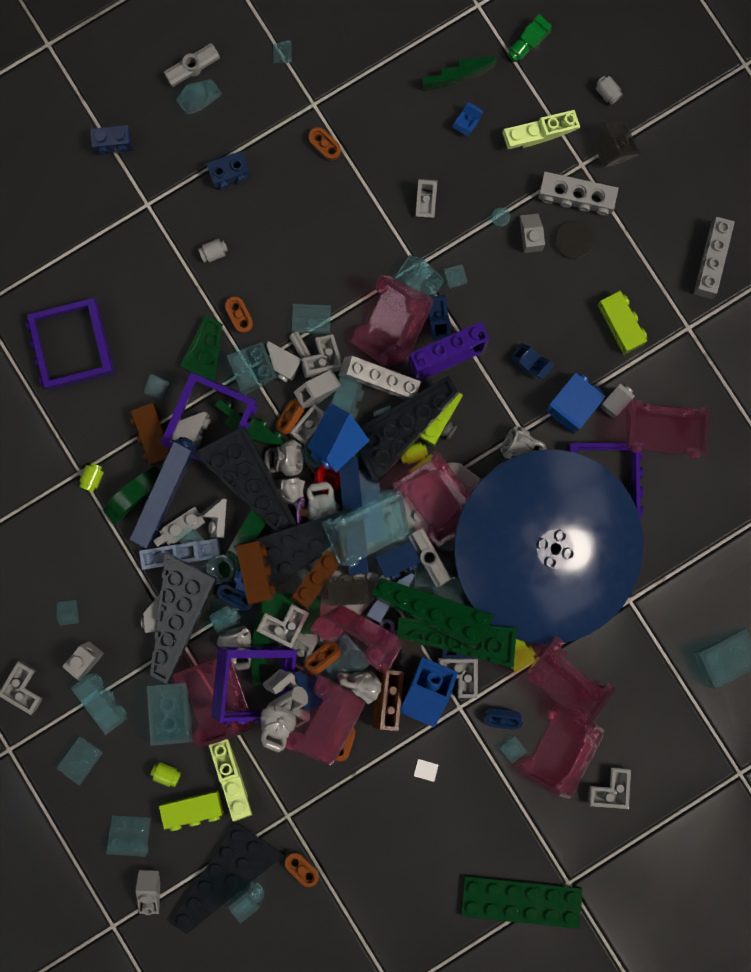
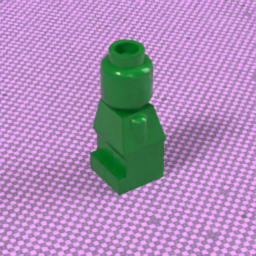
M539 14L520 35L521 39L517 40L509 48L508 57L513 62L521 60L529 50L540 45L551 33L552 25Z

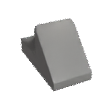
M418 179L416 216L434 218L437 180Z
M227 499L216 500L198 516L212 518V522L209 523L211 538H224Z
M301 633L293 649L297 650L295 667L304 670L305 660L313 653L317 642Z

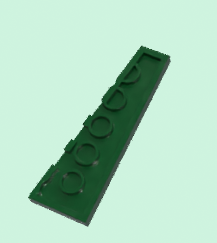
M384 578L379 580L372 592V597L475 650L494 618L493 614Z
M399 617L398 638L499 665L514 667L517 628L489 626L475 650L417 619Z

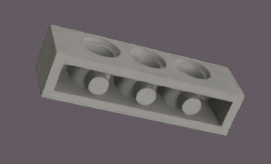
M544 172L538 199L548 204L555 202L559 203L562 207L570 208L573 206L578 207L581 211L589 212L591 210L596 211L599 215L607 216L608 214L611 215L615 208L619 188ZM561 188L564 191V193L557 194L555 192V189ZM573 193H581L582 198H576ZM592 196H598L600 202H594Z
M716 217L711 222L694 290L695 295L712 299L717 294L735 221Z
M354 356L344 357L339 376L404 400H408L416 395L421 381Z

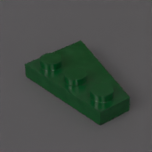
M205 315L180 365L181 368L190 372L193 371L211 380H216L223 329L222 323Z

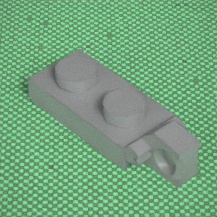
M193 507L159 531L161 535L153 540L156 546L161 547L165 543L169 546L175 544L204 525L206 522L202 517H198L200 513L196 507Z

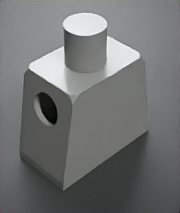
M88 641L77 648L63 665V668L81 682L104 653Z

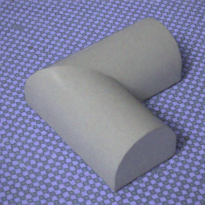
M334 335L316 337L315 343L319 355L301 358L305 378L318 376L329 370H333V372L340 371L342 367V360Z
M313 404L290 434L305 446L314 435L325 412Z
M291 604L283 622L265 613L256 631L292 648L309 613Z
M438 659V664L458 672V698H478V659Z
M18 661L1 688L0 697L32 715L42 701V697L26 688L36 670L28 664Z
M300 686L294 687L268 704L278 705L292 711L296 717V728L310 720V712L302 708L308 703V695Z
M611 767L610 787L589 786L588 805L593 807L629 809L631 769Z

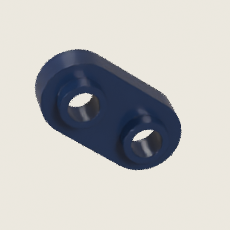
M226 581L218 587L217 595L222 601L242 611H247L253 606L249 605L248 601L243 598L247 599V596L243 594L244 591L235 589L236 584Z
M490 708L484 712V723L490 727L516 730L522 727L523 716L514 710Z

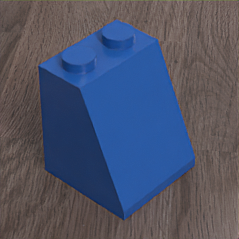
M577 373L573 375L545 410L573 434L580 430L606 397L599 387H593L588 383L587 377Z
M330 403L308 448L312 452L310 456L314 461L320 462L327 470L330 468L337 472L370 440L351 414Z
M422 657L402 701L400 713L435 728L449 701L458 672Z

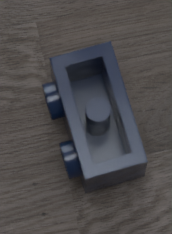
M128 125L90 129L92 148L96 154L106 155L109 153L133 151L132 132Z
M242 151L206 163L216 190L227 189L231 184L236 182L243 183L251 177Z
M411 540L375 557L385 579L390 578V580L400 577V572L405 569L410 572L418 568V563L421 562Z

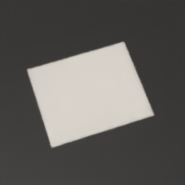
M418 759L414 776L434 782L439 765Z

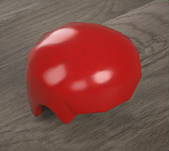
M320 466L314 475V482H328L332 486L333 491L336 492L341 487L339 471L335 472L330 468L327 470ZM328 489L320 490L322 493L328 494Z

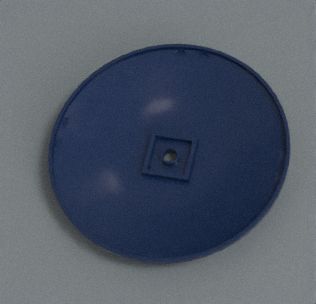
M549 449L536 450L517 455L499 464L487 473L472 490L465 501L456 525L454 537L455 567L461 587L473 608L494 615L491 626L517 628L516 639L528 643H566L585 637L609 622L626 603L637 582L642 565L643 530L637 508L630 494L618 478L607 468L584 455L574 452ZM554 543L559 545V551L556 554H552L550 551V547Z

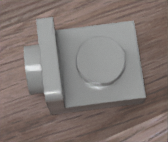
M279 669L263 683L265 689L274 694L283 691L286 686L292 689L298 686L295 682L296 677L290 671L286 672L282 669Z

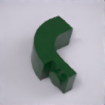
M156 466L130 481L107 502L108 505L103 511L114 525L119 523L133 507L150 495L160 473Z

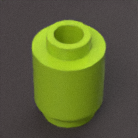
M421 442L414 443L401 457L402 464L407 463L409 465L425 460V456L428 455L426 445H422Z
M93 463L90 466L86 465L79 480L81 482L79 487L94 492L95 488H98L104 474L101 471L102 467Z
M160 762L158 765H154L150 775L153 776L152 780L168 787H176L181 772L177 771V768Z

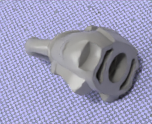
M514 427L507 434L501 447V453L508 460L517 455L534 451L535 446H540L539 450H546L547 448L543 442L531 437L529 431L524 427Z
M291 439L281 446L269 448L265 452L264 462L270 473L282 472L286 476L300 474L303 468L302 445ZM272 452H275L274 467H272Z
M299 477L276 479L275 482L292 514L297 518L298 504L303 497L305 481L300 480Z
M328 482L314 483L308 487L307 497L309 503L306 507L308 509V517H306L308 521L342 510L340 504L334 499L333 488ZM328 489V494L315 496L312 494V491Z
M245 626L230 628L218 636L217 645L251 646V633ZM231 658V662L236 670L252 668L251 658H247V662L237 663V658Z
M340 672L336 675L341 686L351 688L353 693L365 700L367 704L376 700L381 692L382 684L379 678L372 672H355L353 674Z
M268 705L267 708L262 710L261 730L263 732L261 734V742L263 747L275 752L284 750L289 734L296 727V717L292 711L278 705ZM267 735L280 740L281 745L267 740Z

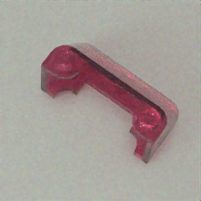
M380 275L376 281V290L381 293V296L368 325L357 327L351 342L382 366L402 364L408 358L432 308L433 299L427 294L389 275Z
M632 399L627 405V447L631 449V452L640 453L642 450L683 454L688 455V458L700 459V456L707 454L709 407H699V410H692L690 407L679 409L652 406L650 403L642 405L643 400Z
M435 451L394 481L393 489L398 496L404 498L408 496L429 525L427 532L429 540L438 547L455 537L459 515L469 493L442 455Z
M337 606L322 615L311 628L313 633L327 642L333 636L341 638L345 631L368 644L369 647L365 653L366 661L385 675L402 646L400 638L345 606Z
M556 636L540 651L528 671V677L533 684H536L572 716L578 724L589 725L596 719L616 688L610 683H607L606 686H601L597 679L594 682L589 681L564 658L567 654L566 651L562 652L561 650L564 642Z
M217 659L173 674L175 687L180 691L187 690L199 725L193 732V741L197 749L238 736L252 728V721H248L247 724H239L233 721L226 725L225 723H218L217 720L211 717ZM230 659L225 711L248 710Z
M320 675L314 690L316 695L323 699V702L306 734L304 735L297 731L290 733L285 748L321 764L331 765L336 761L365 706V700L356 696L350 688L341 686L338 681Z
M555 704L554 707L550 708L547 715L551 724L534 757L524 759L522 762L520 774L558 796L570 799L603 738L604 729Z

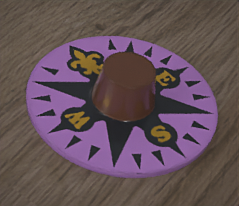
M301 498L298 504V524L304 523L305 517H308V509H306L304 498Z

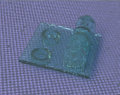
M344 634L335 642L341 650V655L328 667L335 675L340 672L353 674L363 671L371 664V661L357 647L358 645L350 639V636Z
M112 815L106 854L146 857V853L148 854L149 851L148 838L151 818Z

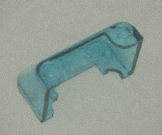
M386 489L379 493L380 496L375 497L376 500L346 515H340L334 522L332 519L322 522L340 565L348 566V568L359 564L358 561L395 541L399 542L408 537L407 535L410 533L404 499L400 490Z

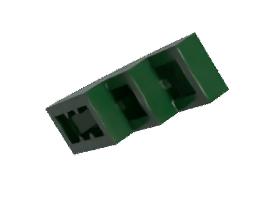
M497 57L459 59L458 67L441 68L440 76L423 77V91L442 89L476 78L496 66Z
M250 511L217 569L232 579H235L237 571H240L237 551L233 546L259 538L267 524L257 512Z
M260 605L255 622L252 646H264V644L272 643L271 638L256 631L261 621L262 605ZM251 658L253 686L262 684L260 664H266L267 658Z

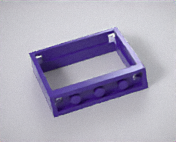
M94 298L27 314L28 321H26L28 331L32 333L33 339H30L32 349L36 350L37 357H35V363L41 371L39 376L41 386L50 391L115 374L98 302ZM89 308L103 367L50 380L36 321Z
M482 321L410 353L408 367L413 378L418 381L425 380L484 353L490 338ZM478 345L480 350L475 352L473 347Z
M192 371L160 444L169 448L172 447L173 441L171 440L196 382L248 404L237 429L245 426L248 430L250 426L248 418L250 414L254 416L258 405L255 402L257 399ZM193 455L192 458L203 462L202 460H200L199 458H197L195 455Z
M570 443L568 451L577 454L578 451H630L631 498L641 520L644 509L643 505H640V498H643V486H640V479L643 478V468L640 467V460L643 458L640 443Z
M218 646L211 717L217 720L218 723H225L226 725L233 721L239 724H247L248 721L261 723L262 710L225 711L230 658H281L280 669L286 672L290 671L294 675L297 650L287 646ZM286 686L283 691L277 693V698L292 688Z

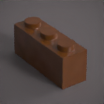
M150 403L131 410L133 416H130L133 427L138 429L139 434H136L139 444H143L145 452H142L145 462H149L152 466L165 462L171 448L160 444L165 431L156 405Z
M256 541L236 546L248 604L253 605L274 600L273 595H276L274 583L270 582L269 576L272 575L270 564H266L265 556H268L266 545Z
M326 550L293 594L290 601L306 611L342 561Z
M378 669L377 677L382 686L381 692L377 699L374 700L372 728L398 731L404 672Z

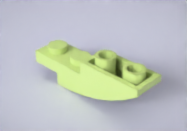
M575 110L542 117L536 122L506 128L502 133L508 149L520 146L525 148L575 131L580 128V124Z
M224 739L210 744L209 748L219 781L223 787L232 821L235 822L252 816L245 785L229 740Z

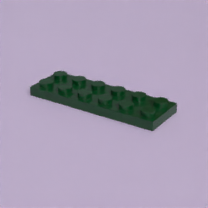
M465 875L461 916L579 929L583 888Z

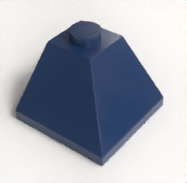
M301 670L294 672L298 686L302 687L308 695V703L304 706L305 711L329 703V698H332L329 686L325 687L323 682Z

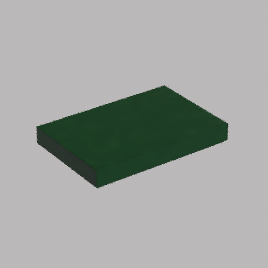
M276 593V595H273L274 600L262 602L261 619L266 613L283 622L291 604L298 607L290 601L293 594ZM317 595L306 610L309 615L300 631L301 634L319 635L321 595Z

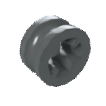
M449 422L441 436H446L449 441L458 426H453L452 422Z

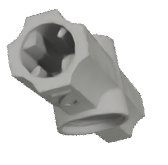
M212 43L194 54L189 53L185 55L181 62L164 71V75L170 85L174 87L189 77L198 76L202 69L219 60L220 56ZM190 63H196L194 67H188Z
M424 529L417 530L408 536L435 586H442L452 580ZM426 554H434L435 559L432 563L425 561Z

